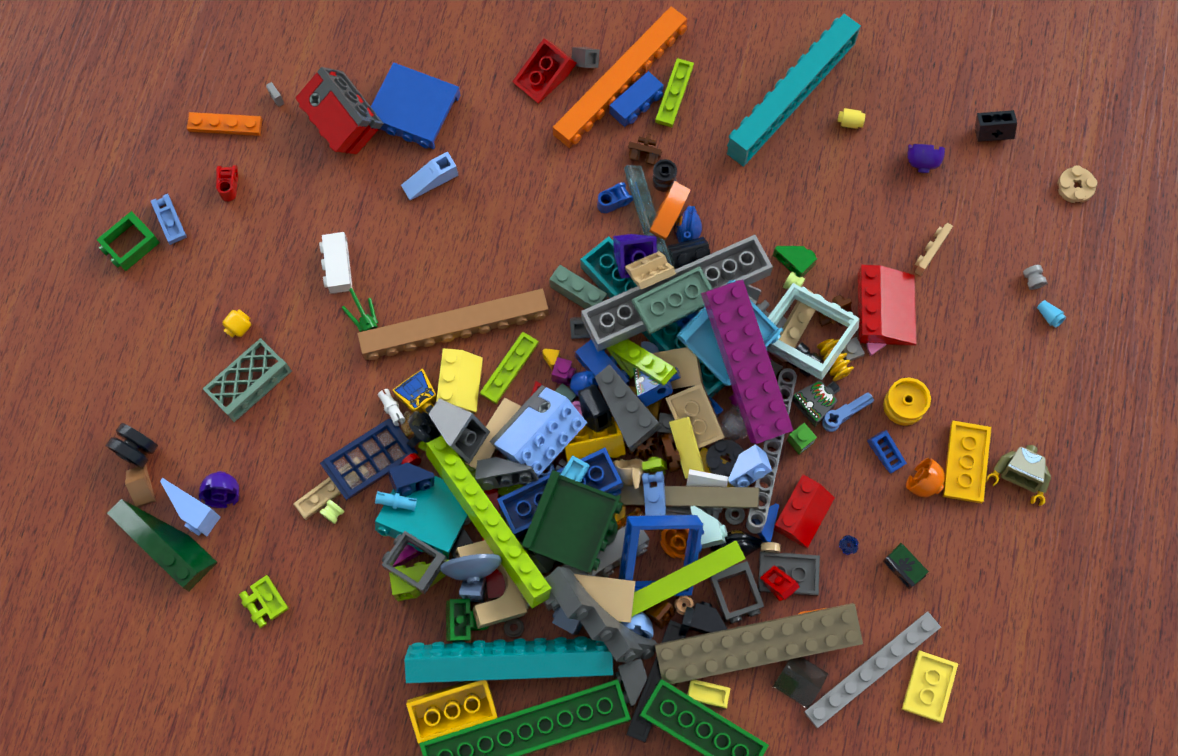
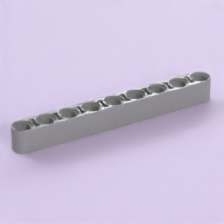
M790 368L783 369L777 381L781 395L787 397L783 401L788 416L797 379L796 372ZM783 378H788L791 382H786ZM785 434L764 441L762 450L766 452L773 469L763 478L755 481L754 487L760 489L759 501L764 502L765 506H759V509H749L746 527L751 533H760L765 526ZM773 447L776 449V452H771L767 448ZM760 483H766L769 487L763 488L760 486ZM758 519L761 524L755 525L751 520Z

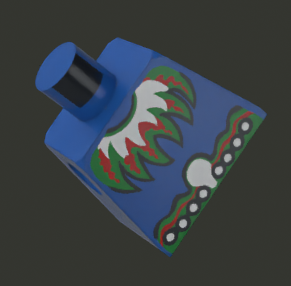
M635 367L633 368L637 396L645 407L672 394V381L681 378L677 367H675L677 372L665 385L660 384Z

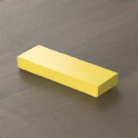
M690 417L670 421L669 424L680 455L685 479L688 478L689 469L705 472Z

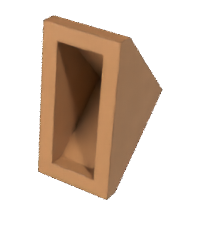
M145 465L143 469L136 467L127 470L125 485L135 506L140 507L155 502L147 466Z

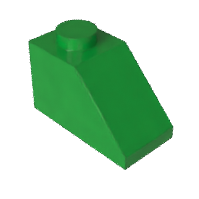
M776 246L773 252V256L790 272L796 273L798 277H803L815 266L818 259L812 250L806 249L804 246Z

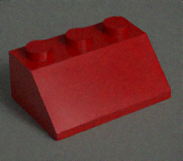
M802 475L774 525V531L807 549L835 497L820 483Z

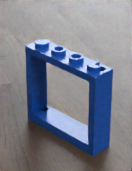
M698 515L627 516L618 579L633 581L640 530L689 529L683 567L698 560V555L702 550L701 536L704 534V523L701 522ZM636 581L634 592L655 581ZM693 586L674 596L692 595Z

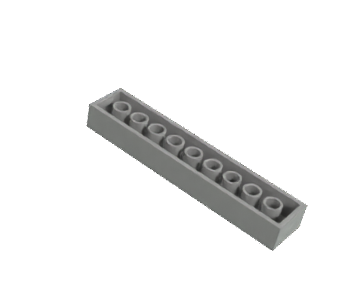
M756 235L675 270V275L641 290L637 286L582 310L581 319L597 351L599 352L647 330L631 302L633 298L699 266L713 289L726 285L731 280L738 281L743 279L745 286L770 276L773 266Z

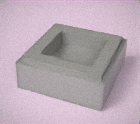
M270 82L266 85V88L276 105L280 107L284 104V101L273 83Z

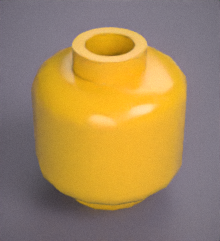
M240 309L238 311H230L222 322L225 327L224 332L232 338L235 335L242 337L251 327V322L249 321L251 318Z

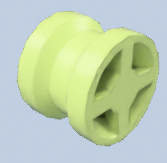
M791 272L783 288L789 289L793 283L802 287L805 278L798 277L796 273Z
M328 500L327 506L321 509L319 513L335 524L337 517L345 511L331 500Z

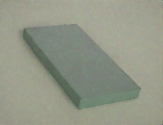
M699 266L633 298L631 302L649 334H652L703 309L705 305L701 293L713 288Z

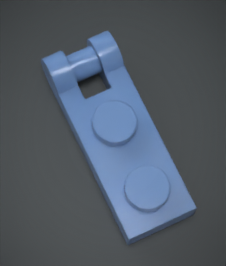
M169 194L163 195L161 199L151 200L168 243L171 245L187 238Z
M660 471L651 475L643 473L645 516L666 515L663 472ZM651 482H657V487L651 488Z

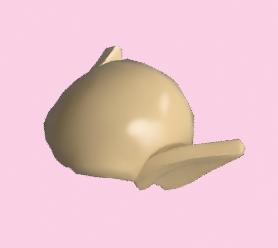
M641 459L613 461L623 485H633L634 489L639 487L642 474L645 473L642 468L643 461Z

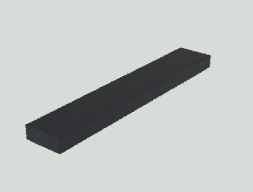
M670 620L661 643L685 638L686 635L679 634L681 624ZM657 655L626 733L627 736L644 743L652 724L640 717L639 714L658 681L662 679Z

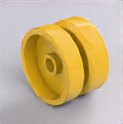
M910 377L899 379L894 382L884 397L883 407L885 414L896 424L903 426L913 425L920 421L930 407V392L926 385L918 379Z

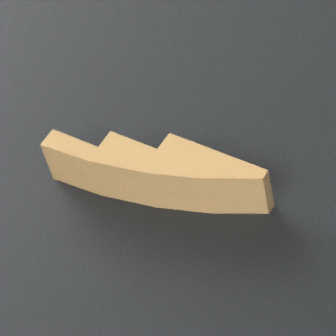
M506 398L503 399L486 426L490 431L489 435L470 464L465 463L466 465L476 469L477 460L495 456L497 450L489 441L522 406Z

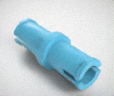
M377 491L375 504L392 506V509L402 508L415 511L417 498L399 496V493L393 495Z

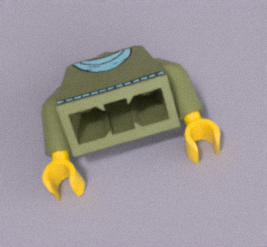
M1027 445L1026 448L1019 447L1016 452L1010 451L1001 456L994 467L995 471L986 477V482L989 477H994L996 482L993 486H995L999 481V474H1002L1001 478L1034 493L1038 491L1037 495H1033L1030 501L1031 504H1034L1038 497L1040 499L1039 506H1042L1045 503L1043 494L1047 492L1051 475L1048 467L1045 465V457L1037 454V447Z

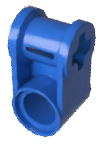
M621 182L599 193L597 208L601 213H609L630 204L633 201V197L626 190V184ZM607 200L610 203L604 204L602 201Z

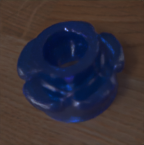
M846 535L840 540L839 547L844 554H854L858 550V540L853 536Z

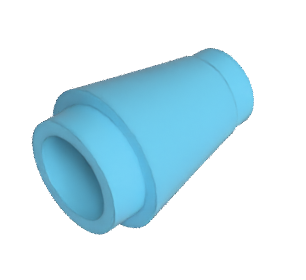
M1046 300L1042 301L1037 307L1050 326L1053 325L1056 328L1066 319L1063 311Z

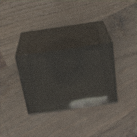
M803 657L794 658L787 661L772 687L808 709L820 692L828 673Z

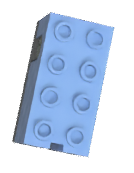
M541 385L489 442L497 451L503 454L505 460L531 466L537 477H539L587 424V421L567 397Z

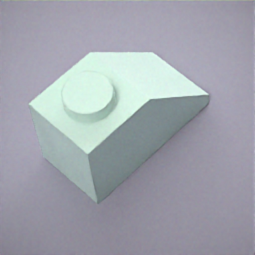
M691 506L692 515H698L701 522L704 523V534L701 536L702 548L726 543L727 530L725 525H722L717 519L696 506Z

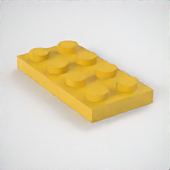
M959 421L951 422L943 497L981 504L984 502L991 427Z

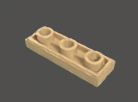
M947 223L943 228L939 227L934 234L936 237L935 241L928 243L925 248L927 253L925 256L920 255L915 263L918 266L915 271L916 274L920 276L923 274L953 227L951 224Z

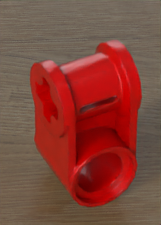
M237 165L232 167L217 166L216 189L222 200L232 201L237 195Z

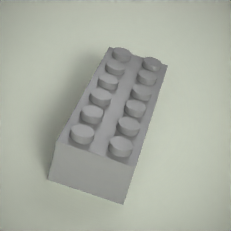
M626 526L618 530L615 540L606 547L604 552H600L598 557L601 560L597 571L593 570L591 576L608 577L614 573L613 569L621 564ZM640 530L637 557L644 554L649 545V537L644 530ZM567 565L562 566L563 568L570 569L573 574L590 575ZM551 591L549 599L543 603L548 611L551 609L555 611L557 607H560V604Z

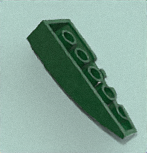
M123 499L107 512L156 563L187 591H190L218 563L191 536Z

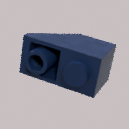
M405 463L389 468V480L394 492L399 493V496L406 497L413 492L426 491L434 486V473L413 464Z

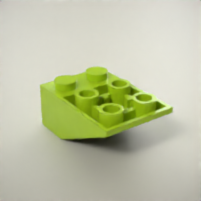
M417 562L414 563L413 567L406 568L405 565L394 568L419 582L431 563ZM440 571L430 588L446 575ZM389 572L392 595L397 601L418 598L423 594Z

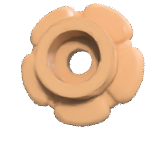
M679 596V599H676L674 602L676 611L681 615H684L686 607L692 608L694 606L692 598L688 596Z

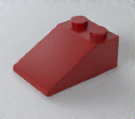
M543 38L512 82L534 101L540 103L568 77L577 62L554 43Z

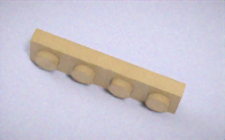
M797 301L782 328L783 331L780 333L781 337L778 340L795 348L816 310ZM770 352V353L773 354L775 357H777L780 361H782V362H787L785 359H783V358L777 356L776 354Z

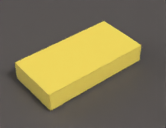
M690 680L687 695L700 703L727 709L731 688L698 680Z

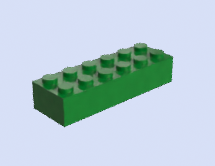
M662 679L658 681L639 714L643 719L703 756H763L769 746Z

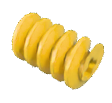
M828 339L817 346L818 349H821V356H824L823 361L826 360L840 339ZM841 353L830 369L832 370L829 373L831 376H835L833 381L845 378L854 369L853 366L847 367L851 362L850 360H844L847 353Z

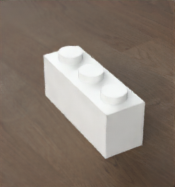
M344 232L322 235V242L319 244L321 253H324V259H321L322 269L326 270V276L323 277L324 287H328L330 294L349 291L352 288L346 235Z

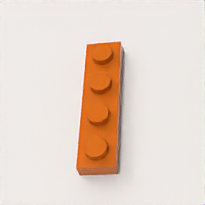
M189 112L187 130L188 132L260 136L262 117Z

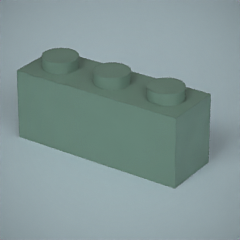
M562 265L558 266L549 279L550 288L584 309L607 300V293Z

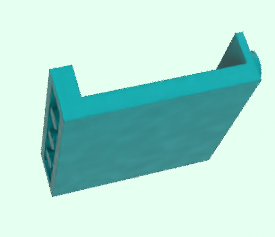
M435 476L433 487L426 491L420 490L406 496L417 498L415 511L402 508L392 509V506L384 505L375 520V530L382 536H390L395 539L399 534L402 535L406 531L445 555L448 560L449 553L468 515L443 479ZM410 542L407 543V544L413 546L416 550H418V551H420V552H424V551H422L421 549H419L418 547H416V546H414L413 544H411Z

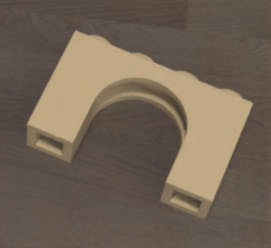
M485 540L458 547L455 551L457 558L476 554H494ZM501 564L497 570L501 572L505 580L504 594L496 600L474 606L472 611L478 629L515 619L527 613L528 602L522 597V593Z

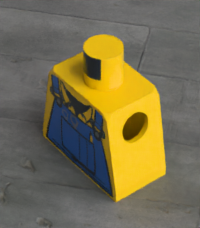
M423 369L393 389L395 396L413 413L424 411L429 414L437 400V395Z

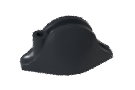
M732 530L727 532L725 537L726 543L711 546L710 550L716 551L737 541L746 557L761 548L762 540L747 532Z

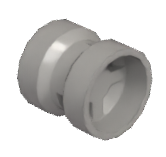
M1034 265L1023 271L1025 278L1028 279L1029 290L1038 289L1047 284L1046 277L1042 275L1043 269L1041 265Z

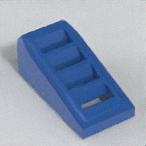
M887 430L881 431L867 440L871 449L890 474L907 464ZM881 439L884 440L881 444L877 443ZM886 445L889 447L885 451H882V448ZM890 452L893 453L892 456L886 458L887 454H889ZM897 458L898 462L894 463L893 465L889 463Z

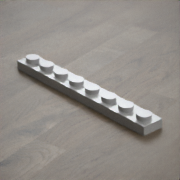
M927 611L804 711L805 715L816 728H819L940 629L941 626Z

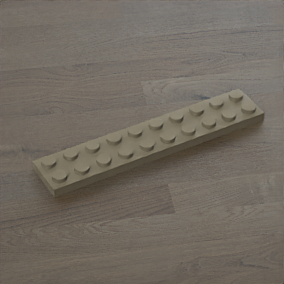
M854 603L659 643L655 644L662 680L669 684H675L861 645L863 641L856 606Z

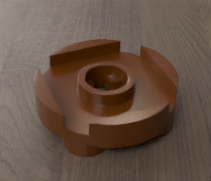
M672 433L659 435V443L664 445L662 447V455L664 461H666L667 469L670 470V473L681 469L679 463L681 459L678 450H674Z

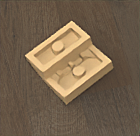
M660 251L625 266L626 271L641 290L676 274L674 267L667 262L665 255Z

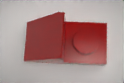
M775 565L760 577L761 581L779 601L787 599L800 588L794 579Z

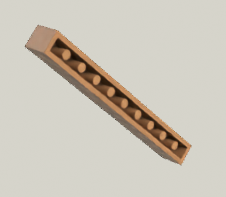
M542 288L359 332L358 338L364 359L376 360L379 356H393L400 351H413L416 347L420 346L430 347L437 342L442 341L446 343L458 337L468 338L474 333L484 334L495 328L505 329L509 325L525 324L528 320L532 319L542 320L549 316V311Z

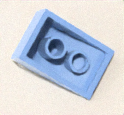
M162 478L160 482L178 515L186 522L184 526L198 536L201 533L208 536L220 519V516L210 507Z

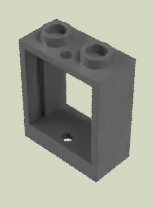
M404 531L402 535L399 534L394 540L393 544L395 546L391 552L387 551L382 558V566L388 572L423 594H426L441 571V564L446 562L447 558ZM408 542L434 557V560L419 582L392 567Z
M748 561L731 566L709 577L724 622L730 621L733 624L741 621L742 616L749 614V617L761 614L760 610L764 608V604ZM745 573L756 604L729 613L718 582Z

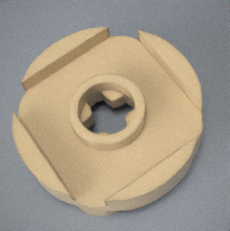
M1078 165L1065 170L1058 179L1059 194L1071 203H1084L1088 201L1095 193L1097 186L1096 178L1088 170ZM1074 182H1078V183L1080 184L1081 188H1080V187L1075 188V187H1074Z

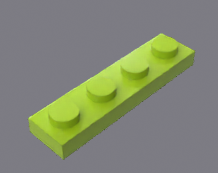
M679 58L676 59L655 123L673 128L694 67L693 62Z
M522 332L485 384L480 395L497 404L536 349L539 341Z
M629 339L617 343L611 349L615 356L662 385H665L677 372L672 365Z

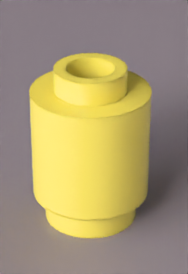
M844 108L843 112L839 111L838 122H841L840 126L858 129V127L863 128L865 113Z

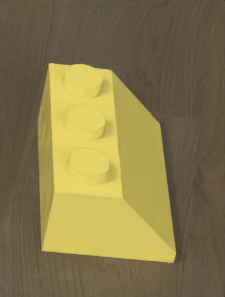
M443 348L436 402L440 398L471 413H477L483 358L463 350Z

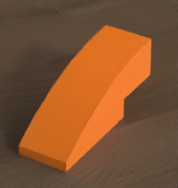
M676 181L673 182L658 209L649 232L666 240L683 208L690 189Z

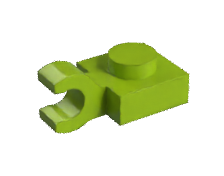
M659 457L648 458V461L642 462V468L647 473L662 471L663 474H666L664 470H667L666 461Z

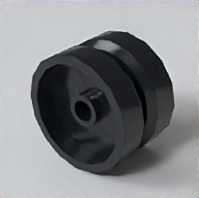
M121 423L116 429V433L124 441L111 437L105 446L121 459L143 469L148 459L140 450L153 454L158 444L134 428Z

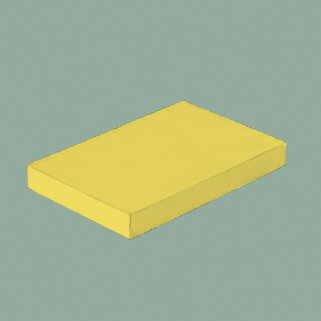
M919 650L901 710L943 723L958 663Z

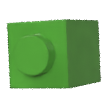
M803 423L789 434L787 441L800 455L814 444L817 437Z

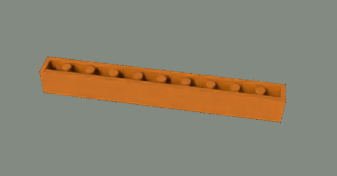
M671 6L553 126V136L568 148L573 144H577L582 135L591 130L594 125L593 123L605 115L610 104L622 95L632 83L639 80L641 74L651 68L656 58H661L664 50L667 47H671L679 35L685 33L687 30V18Z

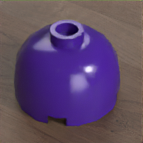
M908 145L909 163L912 167L917 168L919 173H929V170L937 169L942 164L945 155L944 147L939 146V149H934V145Z
M219 471L209 474L201 482L199 500L203 499L205 505L214 508H227V504L231 503L235 505L239 501V484L228 473Z

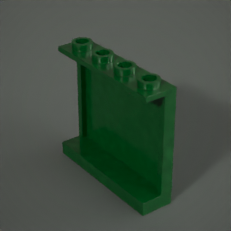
M552 470L522 547L592 575L593 570L597 571L601 560L598 557L600 552H604L607 547L608 540H605L608 532L612 533L616 523L613 521L616 513L619 514L622 509L621 496L611 495L562 476L560 472Z

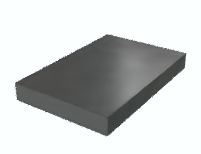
M760 551L759 592L772 593L761 581L760 577L775 565L794 579L800 586L793 593L794 595H819V555Z

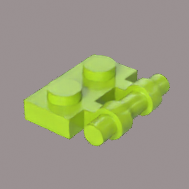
M268 575L250 586L254 592L250 596L246 591L239 594L242 599V605L249 610L252 615V621L257 623L259 628L267 624L263 619L267 614L271 620H274L289 609ZM257 600H259L263 607L259 611L254 604Z

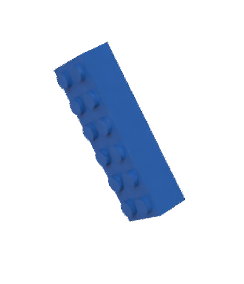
M606 448L580 459L590 465L580 483L609 494L623 488V482ZM565 467L557 470V472L561 474ZM551 473L538 479V481L531 482L497 499L516 538L527 533Z

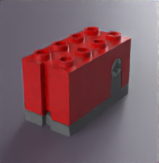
M321 67L295 97L299 107L307 113L310 122L316 125L320 135L329 142V147L335 152L358 154L384 124L347 75L340 70Z

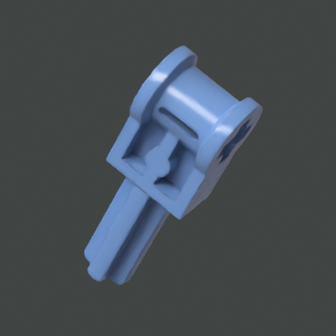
M865 393L848 405L845 404L837 410L828 411L822 421L823 428L829 432L836 431L839 425L850 419L853 414L873 403V396L870 393Z

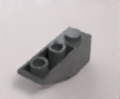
M497 457L477 460L475 480L483 491L538 481V477L531 466Z

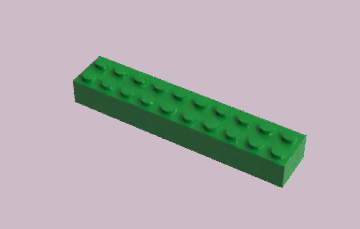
M617 679L419 744L423 756H525L630 722L631 718Z

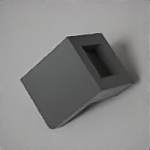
M572 47V59L577 62L576 66L598 68L600 50L588 47Z

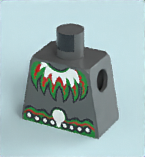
M817 381L796 392L793 395L792 402L810 423L816 427L824 419L826 413L836 405L838 400L834 395L840 391V387L834 381L828 386H825L822 381Z

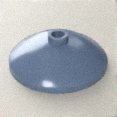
M496 554L468 555L446 561L441 564L440 569L448 577L467 581L468 584H474L495 571L502 563L501 556Z

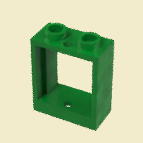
M132 211L96 239L101 244L98 248L106 256L110 254L112 257L110 261L117 268L121 266L125 271L160 243L156 236ZM134 225L145 239L120 258L108 245Z

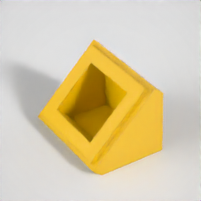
M544 349L542 352L543 358L551 370H553L557 357H560V350Z

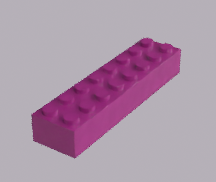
M743 279L701 293L750 442L758 444L793 431Z

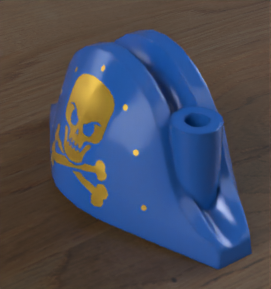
M688 206L675 223V233L679 243L699 238L701 235L702 223L694 206Z

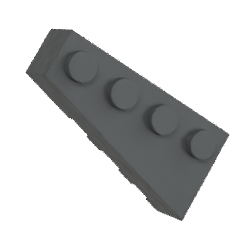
M610 364L595 376L625 442L631 452H633L662 426Z

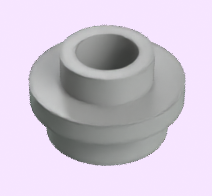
M727 508L725 512L727 522L732 525H738L744 520L745 512L742 508ZM736 511L739 516L734 518L731 513Z

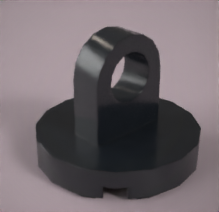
M416 411L409 417L408 423L414 434L406 444L412 449L421 440L428 443L442 436L428 413L423 412L421 414L419 411Z

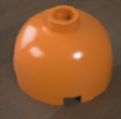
M926 458L915 467L914 470L917 472L914 477L910 475L906 482V488L919 497H930L935 493L939 494L943 490L944 471L932 458Z
M664 529L661 532V546L670 557H678L684 560L689 529Z

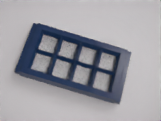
M388 418L320 462V465L347 501L388 475L389 468L401 465L405 457L412 453L418 454L415 448L412 449L406 444L408 438L399 426H395L392 419Z

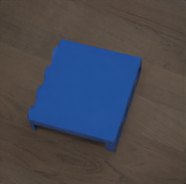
M393 62L371 108L384 123L380 128L381 130L386 131V133L392 136H400L407 142H416L423 148L435 149L434 141L454 101H458L461 94L459 87Z

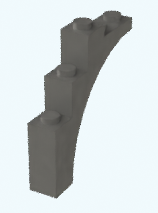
M557 567L545 579L569 619L580 620L591 639L604 642L617 662L629 663L635 658L647 660L654 655L657 642L633 632L613 618L589 595L570 569Z

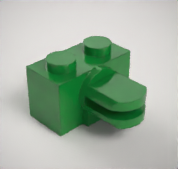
M449 599L446 601V642H467L471 640L472 630H485L489 627L477 628L473 611L470 610V599Z

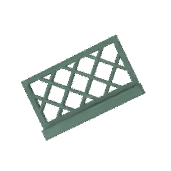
M260 338L208 383L203 390L235 422L291 373L292 370ZM262 345L265 348L264 355H255L256 350ZM263 359V367H254V360ZM268 359H276L278 361L272 367H267ZM244 360H250V368H241V363ZM262 371V376L258 380H252L253 372ZM236 372L235 380L226 381L229 373ZM240 372H249L248 380H239ZM247 384V389L242 393H238V385ZM216 385H221L220 393L212 394L210 392ZM234 385V392L225 393V386ZM224 397H233L232 402L225 407L223 405Z

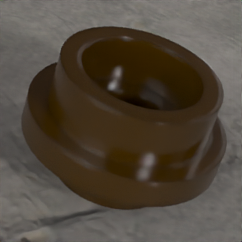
M519 618L506 621L504 624L506 635L511 638L519 637L524 631L523 622ZM511 625H517L518 629L516 631H511Z

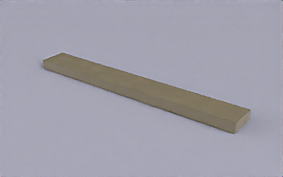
M623 485V488L620 489L622 493L619 494L621 496L620 502L623 503V506H645L644 486L634 489L633 485ZM665 486L666 507L696 506L697 508L759 509L760 489L758 487Z

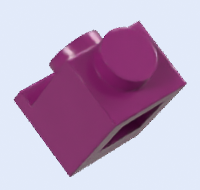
M557 357L551 374L553 382L570 386L571 378L576 371V368L572 367V361Z

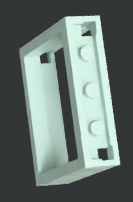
M793 283L768 317L775 325H777L796 299L848 328L823 364L780 340H777L774 344L770 343L766 348L768 351L822 380L859 328V318L854 316L853 312L841 309L838 304L830 303L824 300L821 295L813 294L804 286L800 287Z

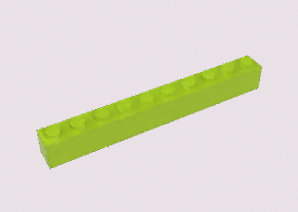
M443 436L426 443V456L494 554L501 556V565L531 608L548 600L551 593L550 585L458 454L446 443Z

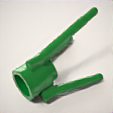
M350 288L349 291L362 316L359 318L360 322L357 321L345 306H342L343 311L354 322L360 332L378 328L377 324L379 322L375 315L372 299L368 298L370 316L365 314L354 290Z

